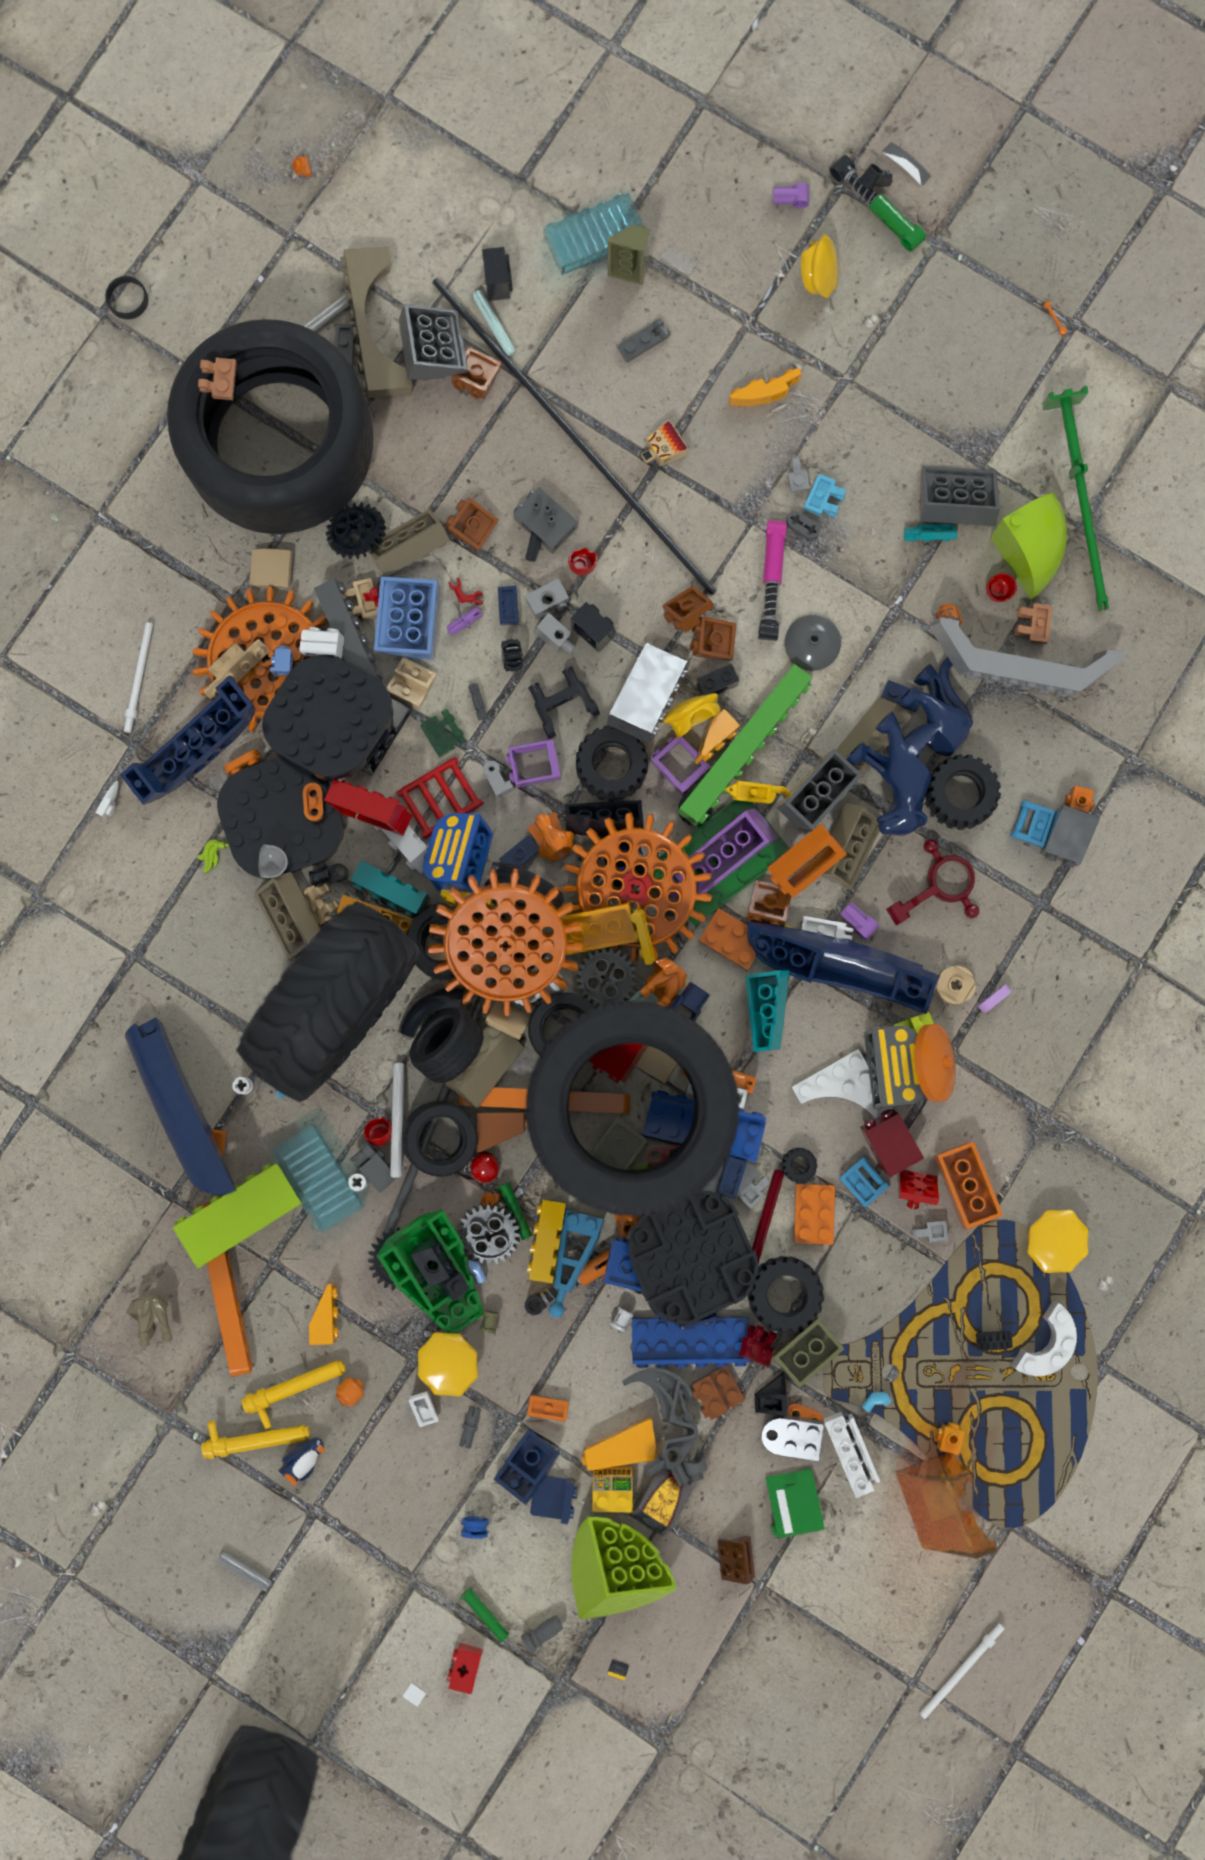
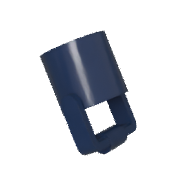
M689 982L682 994L676 997L670 1008L676 1011L681 1004L693 1012L690 1019L696 1021L701 1013V1008L710 995L694 983Z

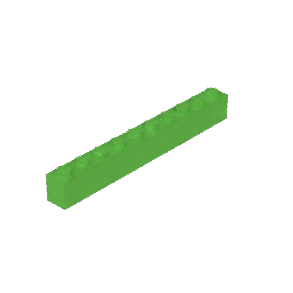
M795 664L791 667L679 808L678 813L694 826H697L699 822L701 824L705 822L709 816L707 812L710 808L715 809L721 801L718 799L721 794H727L724 788L730 786L733 779H739L744 772L742 770L744 765L749 766L754 760L755 756L753 754L755 751L762 750L767 743L764 741L767 736L772 737L778 729L776 727L778 722L781 721L783 723L789 715L787 711L790 707L794 709L801 700L798 698L801 693L806 694L812 686L810 684L812 679L810 675Z

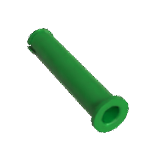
M510 1181L497 1187V1189H500L508 1210L512 1211L511 1216L517 1217L515 1223H520V1227L517 1230L521 1231L520 1236L523 1241L533 1236L511 1188Z
M469 1587L460 1596V1599H464L499 1642H503L510 1633L507 1632L472 1591L473 1588Z

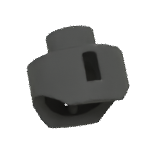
M697 1453L693 1460L689 1462L682 1461L681 1463L686 1475L690 1476L691 1482L702 1480L704 1478L702 1472L708 1469L704 1453Z

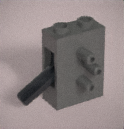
M540 487L532 490L527 495V500L523 504H518L514 509V520L531 534L525 559L529 562L536 561L540 543L553 554L578 528V521Z

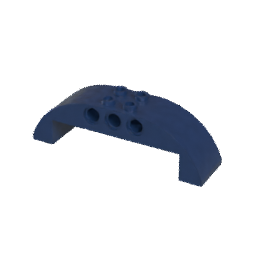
M228 676L215 688L219 695L145 763H132L120 774L142 805L158 800L188 782L234 742L249 725L255 714V707L232 676Z

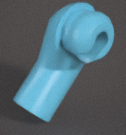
M873 1392L861 1407L870 1412L875 1405L888 1406L891 1403V1397L885 1392Z

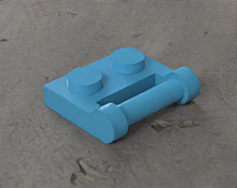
M1022 801L1020 805L1021 811L1010 837L1043 848L1056 811L1028 801ZM1028 811H1034L1027 834L1021 833Z
M865 1155L839 1177L864 1208L891 1185L868 1162L869 1159ZM861 1166L879 1185L876 1190L859 1172L858 1169Z

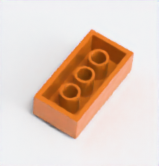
M973 1141L933 1155L963 1229L968 1230L1003 1216ZM966 1181L970 1183V1186L967 1189H965Z

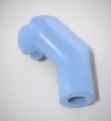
M468 1259L470 1272L475 1275L477 1282L482 1283L486 1281L487 1278L481 1264Z

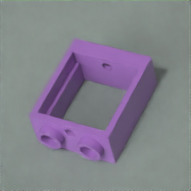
M672 736L666 742L667 746L663 750L659 748L652 755L651 763L683 796L710 771L711 767L702 760L699 763L700 767L681 784L660 760L678 744L694 760H696L698 753L683 737L676 738Z
M553 739L508 748L509 754H506L507 764L512 765L513 772H509L511 784L515 783L516 788L561 780ZM547 749L552 774L519 780L515 755Z

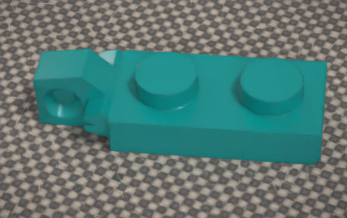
M918 524L917 527H904L903 534L904 541L914 542L915 540L950 541L951 539H957L958 536L955 524Z

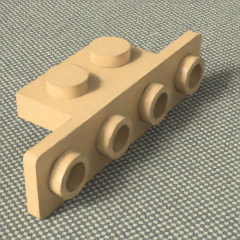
M259 639L245 652L236 643L232 645L208 668L217 679L204 690V693L213 701L219 695L215 688L224 679L232 676L237 683L269 653V649Z

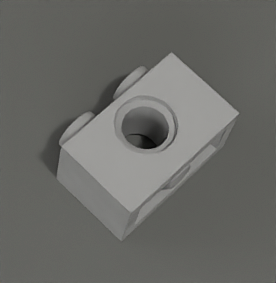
M559 578L525 595V600L536 620L539 618L544 619L548 613L551 614L556 609L560 611L566 608L569 603V597ZM549 597L553 599V602L545 604L543 600Z

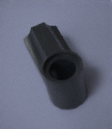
M870 164L859 181L869 190H873L875 186L889 187L893 182V174L889 170L880 169L877 165Z

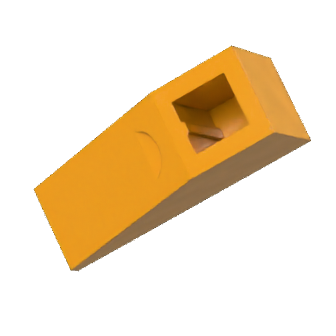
M725 709L714 717L706 727L695 760L697 765L702 760L708 761L713 756L712 752L714 750L718 752L725 746L726 740L730 742L738 734L736 730L740 724Z
M334 1283L327 1284L310 1321L309 1345L334 1344L336 1339L339 1338V1328L335 1327V1319H338V1307H335L338 1289L334 1287Z

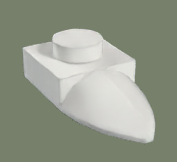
M117 781L107 791L95 812L105 819L111 816L116 808L114 800L118 791Z

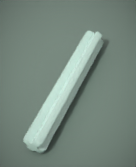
M477 290L472 294L473 299L505 354L507 356L514 354L515 348L482 291Z

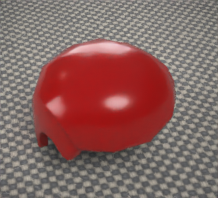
M587 548L574 550L568 558L571 571L582 576L592 573L598 561L596 552H590Z
M1007 573L996 574L986 583V594L991 600L998 603L1013 598L1017 590L1016 580Z
M384 1117L373 1119L364 1127L365 1139L374 1146H382L391 1139L392 1124Z
M484 1151L477 1153L472 1158L470 1171L475 1180L482 1183L492 1182L499 1174L500 1166L494 1154Z

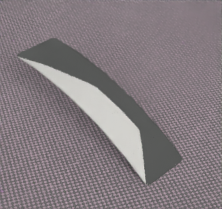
M890 142L882 150V153L903 167L921 186L931 177L913 157L894 143Z

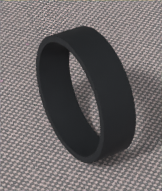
M118 277L106 289V303L111 312L121 319H135L142 315L148 306V294L143 284L134 277ZM124 283H134L140 286L144 292L141 305L129 313L118 312L110 305V297L113 290Z

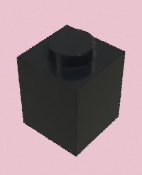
M453 1270L451 1279L437 1284L443 1295L454 1301L470 1289L462 1274Z

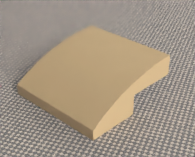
M252 549L249 586L253 588L270 586L273 589L290 588L292 551Z
M403 657L386 689L390 696L419 710L437 674Z
M497 1001L484 1023L520 1040L528 1026L530 1015L511 1007L510 1015L505 1016L503 1011L504 1003Z
M648 1046L636 1067L666 1084L678 1064L666 1053Z

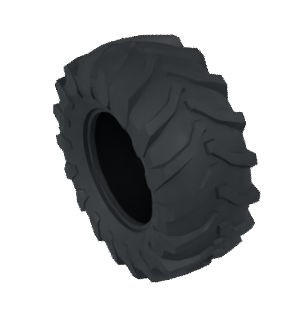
M358 901L352 905L349 904L321 929L298 954L299 957L295 962H292L281 975L280 981L272 987L265 997L264 1003L258 1007L239 1040L240 1044L236 1052L266 1084L295 1101L302 1102L307 1100L341 1067L351 1055L352 1050L358 1047L366 1037L369 1029L373 1028L383 1015L382 1012L385 1008L389 1007L396 997L397 991L402 988L415 966L421 952L420 949L397 924L378 911Z
M240 1725L221 1755L215 1768L216 1771L212 1773L206 1786L205 1795L199 1802L194 1814V1821L188 1829L182 1844L183 1849L181 1854L178 1855L177 1860H292V1853L298 1844L314 1791L319 1767L317 1764L318 1755L298 1741L281 1733L268 1731L256 1726Z

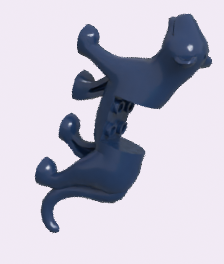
M948 657L942 661L939 673L929 664L913 680L919 686L928 685L929 694L911 687L898 701L899 704L905 707H910L914 703L921 705L926 712L927 723L918 726L903 738L899 723L891 711L875 727L876 730L888 736L889 757L877 753L864 742L856 746L846 757L850 764H858L862 760L881 775L893 792L891 807L887 813L877 818L881 834L905 836L927 823L928 818L922 812V807L931 781V774L927 767L918 759L924 752L922 748L927 745L940 755L951 756L965 742L973 725L972 716L967 706L952 688L949 672L953 664Z

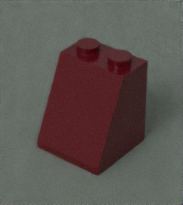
M885 1110L881 1113V1116L869 1119L864 1122V1125L860 1126L879 1167L889 1177L925 1159L896 1110Z

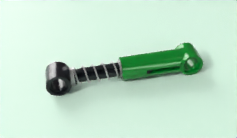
M842 155L830 166L829 172L837 182L843 181L847 185H851L852 190H856L857 194L861 195L863 200L868 202L869 209L900 239L902 246L907 251L912 252L926 239L924 230L918 225H913L883 194L877 195L876 191L869 190L860 183V176L856 175L855 165L847 155Z

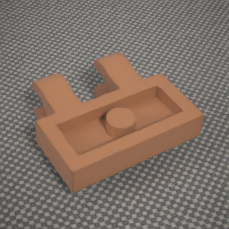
M216 358V363L201 360L200 369H202V373L214 374V381L199 379L198 388H200V392H212L214 399L233 400L237 367L236 360Z
M1034 603L1032 608L1020 607L1017 610L1016 617L1030 618V626L1018 625V628H1015L1014 635L1028 636V642L1047 644L1049 641L1052 606Z

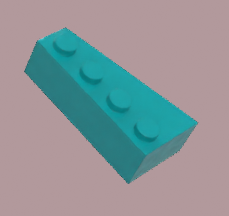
M362 860L360 861L350 880L354 883V888L361 892L364 890L371 892V897L378 901L381 898L388 901V906L396 910L398 907L405 910L404 914L411 918L417 916L422 910L424 911L430 900L427 893L419 892L413 886L401 883L402 881L389 874L386 875L382 870Z
M789 970L745 975L753 1052L781 1050Z

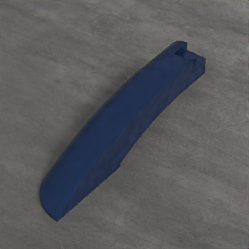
M748 923L747 936L749 944L752 945L756 952V957L768 967L777 971L789 970V975L809 983L818 982L852 989L927 1014L941 975L923 969L924 965L837 937L764 923Z
M155 1017L140 1026L135 1023L125 1033L126 1042L157 1116L188 1179L197 1189L212 1195H225L237 1191L212 1129L186 1080L162 1022Z

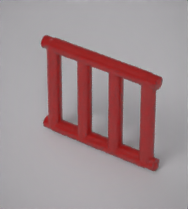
M456 757L396 791V794L403 798L421 828L423 839L432 836L435 825L430 828L428 827L408 793L418 787L437 820L439 821L444 817L425 785L427 781L435 778L455 813L469 814L484 804L481 799L477 798L457 765L458 759ZM449 768L452 769L471 801V804L464 808H461L441 773Z

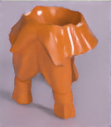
M556 812L549 815L544 813L537 815L535 824L527 828L540 847L538 857L553 862L567 856L572 850L575 835L572 832H565Z
M665 957L654 961V972L659 973L644 988L642 987L640 993L643 997L648 998L655 988L664 987V996L657 1005L667 1007L682 987L685 988L687 974L678 965L674 964L672 960Z

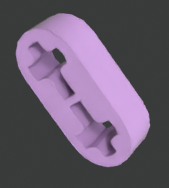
M1004 984L981 1002L978 1007L985 1014L1008 996L1012 990L1007 984Z

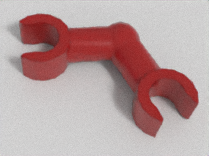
M457 578V586H452L449 581V588L455 592L458 602H474L476 605L483 604V600L475 599L477 596H483V592L476 591L473 595H464L459 578Z

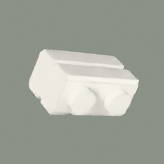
M316 627L302 630L299 650L304 656L330 655L342 658L344 636L339 630L328 628L327 631H320L321 629Z

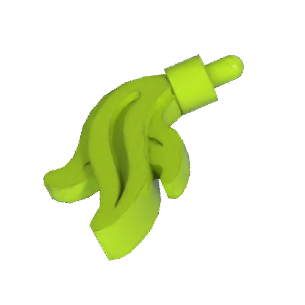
M210 840L206 843L203 853L197 856L199 860H205L204 873H209L213 867H217L219 861L217 851L228 847V843L217 840Z

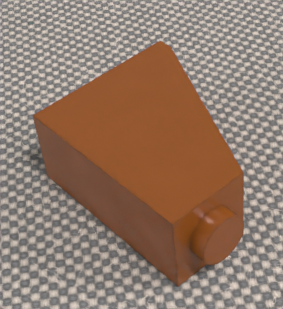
M477 1113V1152H483L524 1133V1128H528L527 1118L524 1117V1113Z

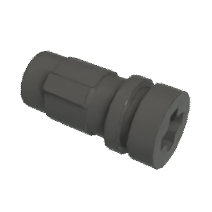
M554 1615L539 1624L535 1629L531 1628L529 1633L525 1632L522 1634L521 1638L529 1652L533 1653L537 1650L536 1647H542V1643L556 1636L564 1627L559 1618Z

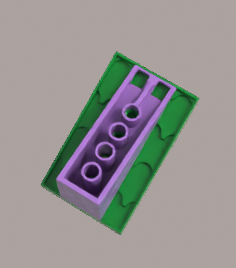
M734 800L690 833L692 838L682 849L689 858L697 853L704 852L705 854L700 861L692 864L695 874L711 873L712 875L711 879L707 881L697 882V892L712 895V900L708 902L696 900L693 910L708 917L768 871L767 868L789 850V847L753 802ZM665 852L659 858L662 860L667 859V852ZM655 869V876L663 878L664 872L661 869ZM674 873L673 879L676 882H682L683 876L680 873ZM670 892V898L673 901H678L679 894L677 892ZM692 917L688 918L694 926L700 923V921Z

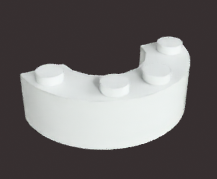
M1053 1301L1043 1315L1051 1329V1338L1048 1345L1036 1353L1020 1350L1010 1365L1011 1367L1027 1375L1045 1376L1060 1370L1070 1360L1076 1346V1328L1069 1312L1058 1302Z

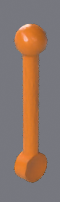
M1045 301L1044 307L1048 309L1060 329L1059 334L1064 336L1067 333V329L1062 327L1051 308V302Z

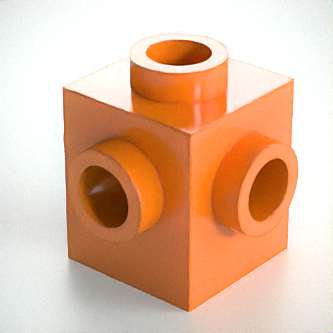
M1075 785L1071 788L1070 794L1066 795L1064 804L1088 813L1092 811L1094 806V800H1092L1094 790Z

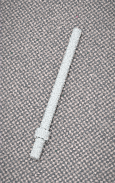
M149 622L145 624L129 706L125 711L124 717H126L123 732L131 733L133 721L137 716L136 706L153 624Z
M1000 1623L997 1624L989 1635L986 1634L982 1638V1643L922 1709L919 1714L924 1719L930 1715L982 1654L996 1643L995 1640L1005 1629Z

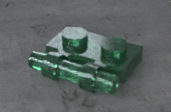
M448 709L441 712L444 717L442 721L439 722L438 718L434 716L420 724L421 729L439 758L455 749L453 741L457 740L460 745L466 742L463 736L464 732L458 728L455 723V717L449 713ZM446 726H449L453 732L449 736L444 730Z

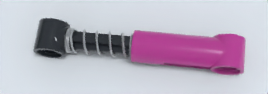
M767 520L763 574L766 595L764 596L765 603L763 604L765 607L763 611L764 616L759 623V640H778L779 622L775 615L776 610H778L776 608V603H778L777 595H779L777 588L782 584L786 521Z

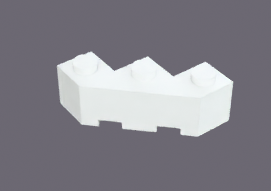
M408 825L404 836L381 829L390 839L388 844L395 851L399 849L407 858L405 863L412 871L416 869L422 874L424 872V855L427 853L428 847ZM373 826L377 831L381 829L379 827Z

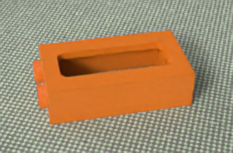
M820 824L767 868L772 874L769 878L775 885H778L785 895L789 893L794 898L846 856L847 853L828 830ZM826 846H830L819 856H817L813 861H811L807 866L800 870L796 875H794L790 880L787 881V879L793 873H795L805 863L812 859L822 849H824Z

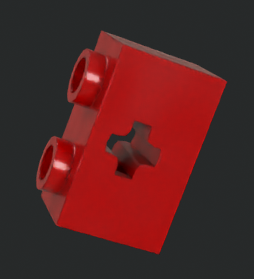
M462 1643L459 1644L458 1649L454 1648L451 1661H454L455 1664L453 1669L449 1668L446 1681L450 1682L448 1689L472 1695L483 1649ZM462 1665H466L465 1672L461 1671Z

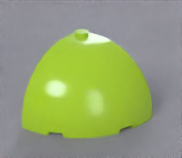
M1055 493L1041 496L1003 518L990 537L1030 599L1040 594L1052 581L1060 568L1066 550V519Z
M587 1517L579 1527L573 1545L571 1565L573 1592L579 1619L613 1615L636 1609L662 1599L677 1590L670 1568L667 1564H664L658 1555L659 1551L648 1539L628 1525L612 1522L608 1518Z

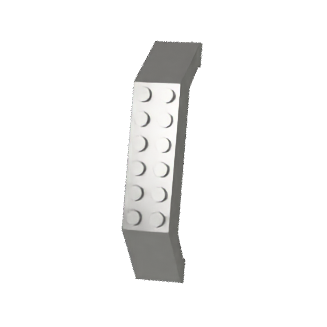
M940 617L930 623L931 631L958 674L964 675L965 679L976 680V678L983 679L984 683L989 684L1000 682L1001 686L1005 687L1016 685L1020 686L1019 689L1030 691L1032 688L1037 689V692L1041 694L1053 692L1056 693L1055 696L1066 698L1067 695L1073 696L1074 693L1082 691L1125 658V653L1107 649L1093 654V659L1079 668L975 648L959 627L958 620Z

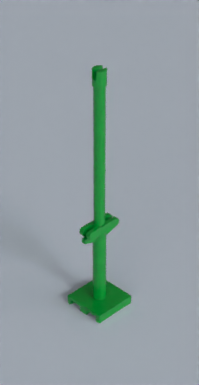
M1083 386L1080 391L1073 392L1072 388L1065 389L1059 395H1054V392H1050L1043 401L1042 407L1043 411L1061 408L1072 466L1069 472V479H1075L1096 591L1098 611H1101L1103 606L1104 610H1108L1109 603L1105 592L1084 478L1085 473L1088 471L1087 463L1083 464L1072 405L1080 404L1087 396L1088 387Z

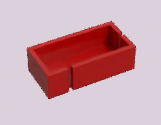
M333 780L324 801L340 814L355 819L357 813H359L356 818L357 820L404 836L413 815L407 811L408 808L399 804L400 801L391 796L385 798L383 794L377 791H373V793L368 792V789L360 785L354 787L352 783L346 780L341 782Z

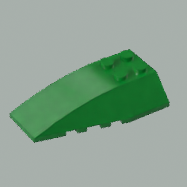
M440 1209L418 1216L390 1236L380 1249L377 1257L395 1286L445 1332L459 1333L481 1317L483 1309L468 1266L469 1262L463 1249V1242L445 1212ZM436 1237L437 1241L443 1245L448 1259L452 1260L454 1270L462 1274L470 1289L454 1301L445 1297L437 1284L430 1287L411 1257L416 1244Z

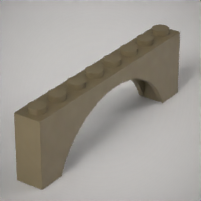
M386 246L344 249L343 257H340L341 268L345 269V274H343L344 286H348L346 299L347 303L351 304V309L349 310L350 321H354L352 334L353 339H357L355 352L356 356L360 357L358 369L359 374H363V380H361L362 391L366 392V398L411 395L413 386L411 379L407 377L406 368L393 362L377 347L369 333L365 320V302L369 292L383 276L390 273L391 259L389 248Z

